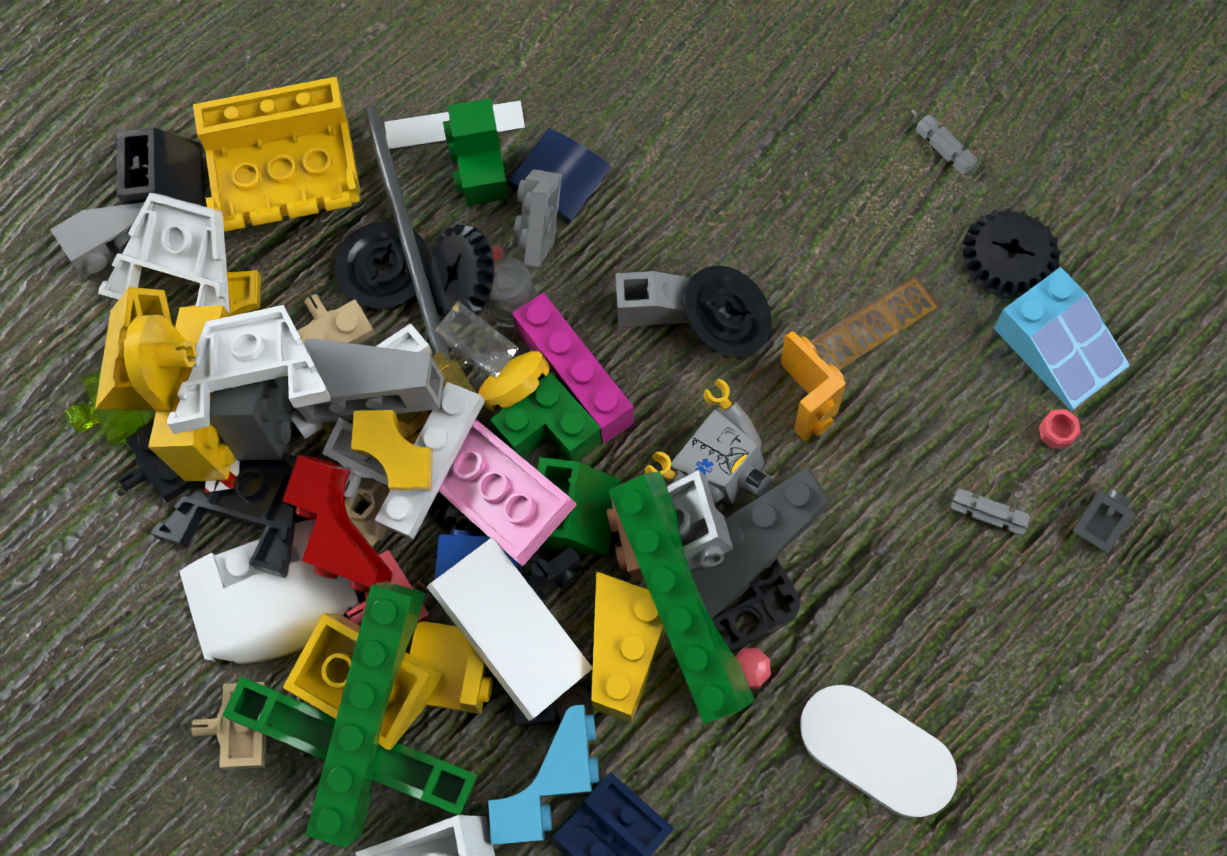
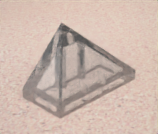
M459 300L434 331L460 360L493 378L499 375L519 349L518 346Z

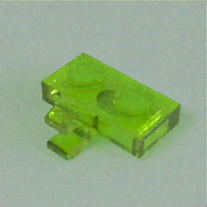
M101 370L81 378L91 404L75 405L66 409L64 413L69 425H73L76 433L83 432L93 425L101 423L109 443L115 446L126 441L125 438L145 427L146 423L140 410L95 409Z

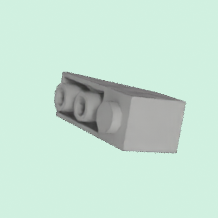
M145 202L82 210L50 230L71 263L82 277L85 278L92 273L100 272L107 264L114 261L118 253H123L131 238L128 233Z
M656 271L615 273L618 327L690 323L689 320L683 318L685 307L681 305V302L685 297L683 290L691 277ZM723 306L719 312L724 313L726 320H729L731 315L726 313V307Z

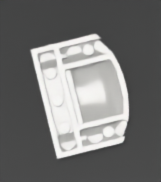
M314 519L295 523L289 570L286 578L256 570L249 564L260 539L217 555L210 553L179 571L205 660L216 662L215 658L235 661L236 664H250L292 654L304 649L323 613L340 614L343 616L350 606L353 609L360 604L355 589L349 586L351 580L338 576L337 579L320 576L314 573L315 566L302 561L315 523Z

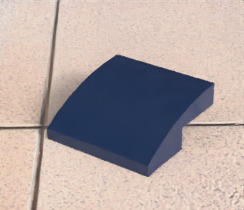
M548 128L507 184L518 192L520 181L525 180L533 169L562 174L557 216L569 224L612 166L578 142Z
M610 772L588 795L575 814L553 836L551 843L565 856H652L674 828Z

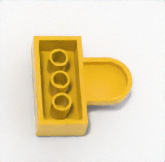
M223 305L179 308L175 327L162 315L138 316L131 322L125 337L124 360L128 378L133 388L156 410L148 447L184 481L228 480L231 465L234 464L236 458L211 422L209 427L173 434L167 425L170 412H176L180 402L177 394L181 384L188 381L193 366L196 363L191 359L197 358L196 346L206 321L231 316ZM210 392V402L213 396V392Z

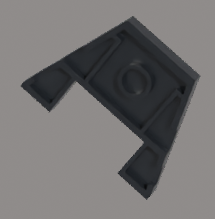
M283 453L282 459L240 461L239 474L235 479L234 488L215 491L220 480H216L214 491L205 493L206 481H202L189 497L184 495L174 505L177 509L165 524L159 522L151 534L160 541L188 548L206 512L259 527L265 530L249 564L256 570L286 578L291 557L297 517L295 510L297 506L284 502L283 498L297 456Z

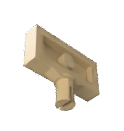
M317 294L311 295L317 309L309 297L304 301L314 319L305 327L297 330L303 344L305 339L311 338L358 344L375 335L372 326L356 299L336 310L328 312Z
M256 682L258 684L268 687V685L265 682ZM237 683L223 684L222 706L218 717L215 719H193L192 725L196 728H192L193 737L217 735L220 744V768L224 770L265 768L266 735L222 717Z

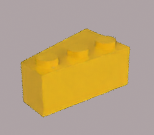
M129 287L111 309L95 409L156 411L133 388L128 378L124 360V343L131 322L138 316L162 315L172 324L165 290Z
M597 571L592 706L593 710L632 724L662 642L665 628L648 589Z

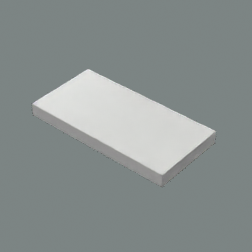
M493 537L427 586L528 721L534 719L593 669Z

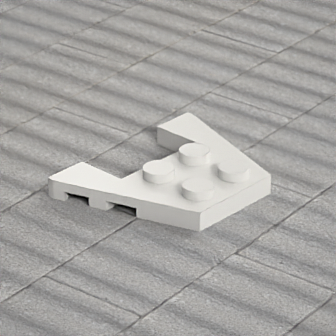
M149 193L128 233L131 238L122 254L118 253L112 263V266L115 268L108 281L102 282L98 294L119 300L129 287L138 288L143 266L200 283L196 307L223 305L230 313L223 212L161 194Z
M284 305L206 321L196 346L197 358L191 359L196 363L193 366L188 381L181 384L177 394L180 402L176 412H170L167 425L173 434L209 427L210 392L288 376L289 400L294 408L330 401V394Z

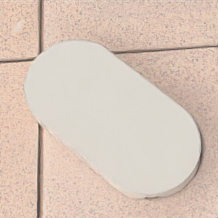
M847 685L826 687L814 694L807 702L800 718V731L808 754L816 762L902 817H926L940 811L949 803L957 785V768L951 753L938 739L855 687Z

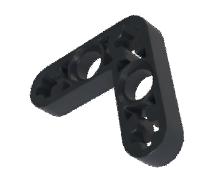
M778 559L770 565L773 574L769 579L764 581L754 579L750 583L749 589L754 596L753 598L712 619L720 635L724 634L725 631L722 624L727 623L730 635L737 641L731 644L729 636L723 639L732 653L789 624L796 618L799 612V595ZM777 581H780L782 585H777L775 591L782 601L787 599L791 601L788 613L784 614L781 609L774 611L772 607L775 603V597L771 590L765 595L761 591L771 588ZM744 613L753 615L758 622L757 630L751 634L739 632L735 626V620L739 615Z

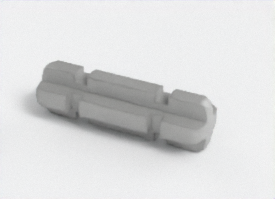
M927 115L917 124L916 131L925 140L929 138V144L948 162L953 161V167L961 174H966L974 168L977 158L968 149L964 151L962 149L964 145L945 127L939 128L940 123L932 115Z
M957 489L951 502V509L963 515H966L967 512L972 513L971 518L1001 529L1003 525L1007 526V531L1017 535H1023L1026 532L1030 522V515L1017 509L1011 512L1009 511V506L982 496H978L976 499L972 497L974 493L963 489Z

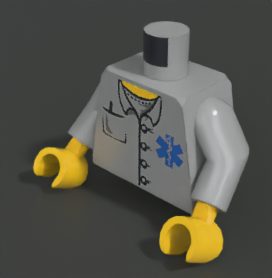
M717 379L714 383L722 391V398L713 397L711 392L706 389L704 391V399L709 405H719L722 409L720 413L713 410L672 463L670 457L664 452H655L652 458L661 464L662 471L660 472L663 479L666 480V486L700 470L707 477L714 503L722 501L727 504H733L745 489L758 497L762 496L769 489L772 478L761 471L764 465V459L760 451L762 441L752 420L736 401L731 402L728 399L730 393L728 384L723 380ZM651 465L645 467V474L658 472Z

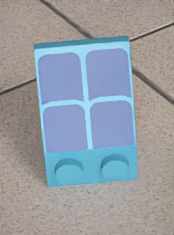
M1061 267L1004 308L994 326L996 332L1071 412L1130 366L1089 296Z

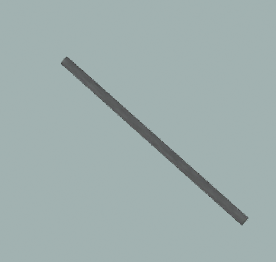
M370 105L363 109V113L434 358L444 376L443 389L447 382L459 386L377 107Z

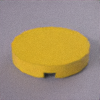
M539 351L521 354L495 370L484 381L478 394L485 400L484 405L488 410H495V405L497 404L501 409L511 407L538 388L537 386L540 382L537 378L541 374L545 377L548 375L550 364Z

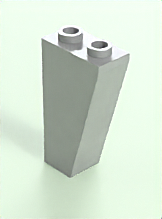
M313 338L305 339L304 346L330 394V401L295 408L308 423L337 421L338 418L349 420L353 419L354 411L393 410L396 414L440 409L444 376L431 354Z

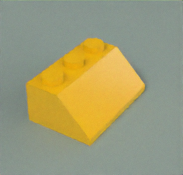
M323 613L283 688L336 719L360 626L340 614ZM407 652L403 656L396 676L378 744L387 750L393 748L423 711L443 674Z

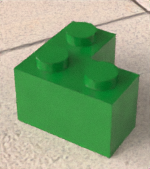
M491 98L448 105L450 120L443 121V127L451 163L458 162L459 171L453 172L456 193H464L467 206L509 199Z
M551 372L539 381L540 384L534 392L511 407H505L490 419L494 435L523 459L547 440L551 442L566 460L580 462L602 444L601 427Z

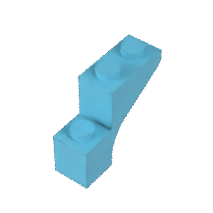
M575 705L566 711L540 771L529 787L508 798L488 800L491 845L545 840V831H552V816L550 804L543 805L542 797L591 793V783H599L597 757H589L588 740H596L594 714L586 715L584 705Z

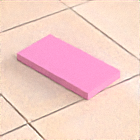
M476 419L439 489V492L490 538L493 537L498 545L522 566L526 564L577 505L568 495Z

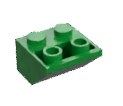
M540 457L538 471L568 495L577 505L539 548L565 551L571 546L576 553L610 556L613 533L609 524L607 509L613 508L608 490L618 486L620 479L581 462Z

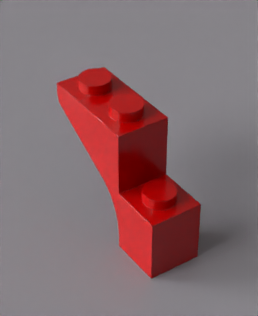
M298 455L283 501L297 506L296 514L315 520L302 561L315 566L314 573L330 579H337L338 576L351 580L349 584L351 588L365 593H369L373 584L391 583L392 571L348 516L344 494L350 470L317 457Z

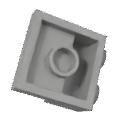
M533 169L525 180H521L519 183L517 201L523 203L521 216L518 215L516 217L513 234L515 238H519L517 251L525 252L524 265L539 267L554 245L562 174Z
M697 470L667 486L676 508L682 546L690 570L700 565L704 567L716 566L724 560L723 554L733 549L724 515L715 508L707 477L700 470Z

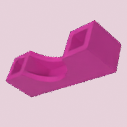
M544 292L512 312L515 330L530 351H539L543 354L550 364L549 367L557 375L567 391L601 427L602 444H605L634 424L632 404Z

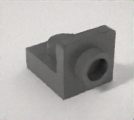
M1111 487L1107 493L1097 489L1093 500L1072 531L1109 553L1135 515V512L1128 507L1131 500Z

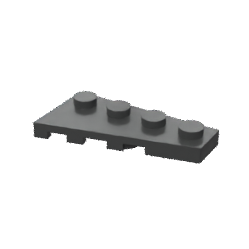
M806 467L725 518L733 549L724 553V560L716 566L704 567L700 565L690 570L711 619L722 615L725 612L724 609L736 597H740L751 586L750 583L779 557L778 554L792 540L795 541L831 504L810 468Z

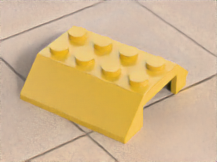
M337 77L193 104L197 136L206 152L212 196L206 198V204L208 208L223 212L224 232L245 228L246 224L249 223L256 226L281 221L284 216H289L291 219L319 213L320 209L326 208V211L351 207L354 202L360 201L361 190L352 139Z

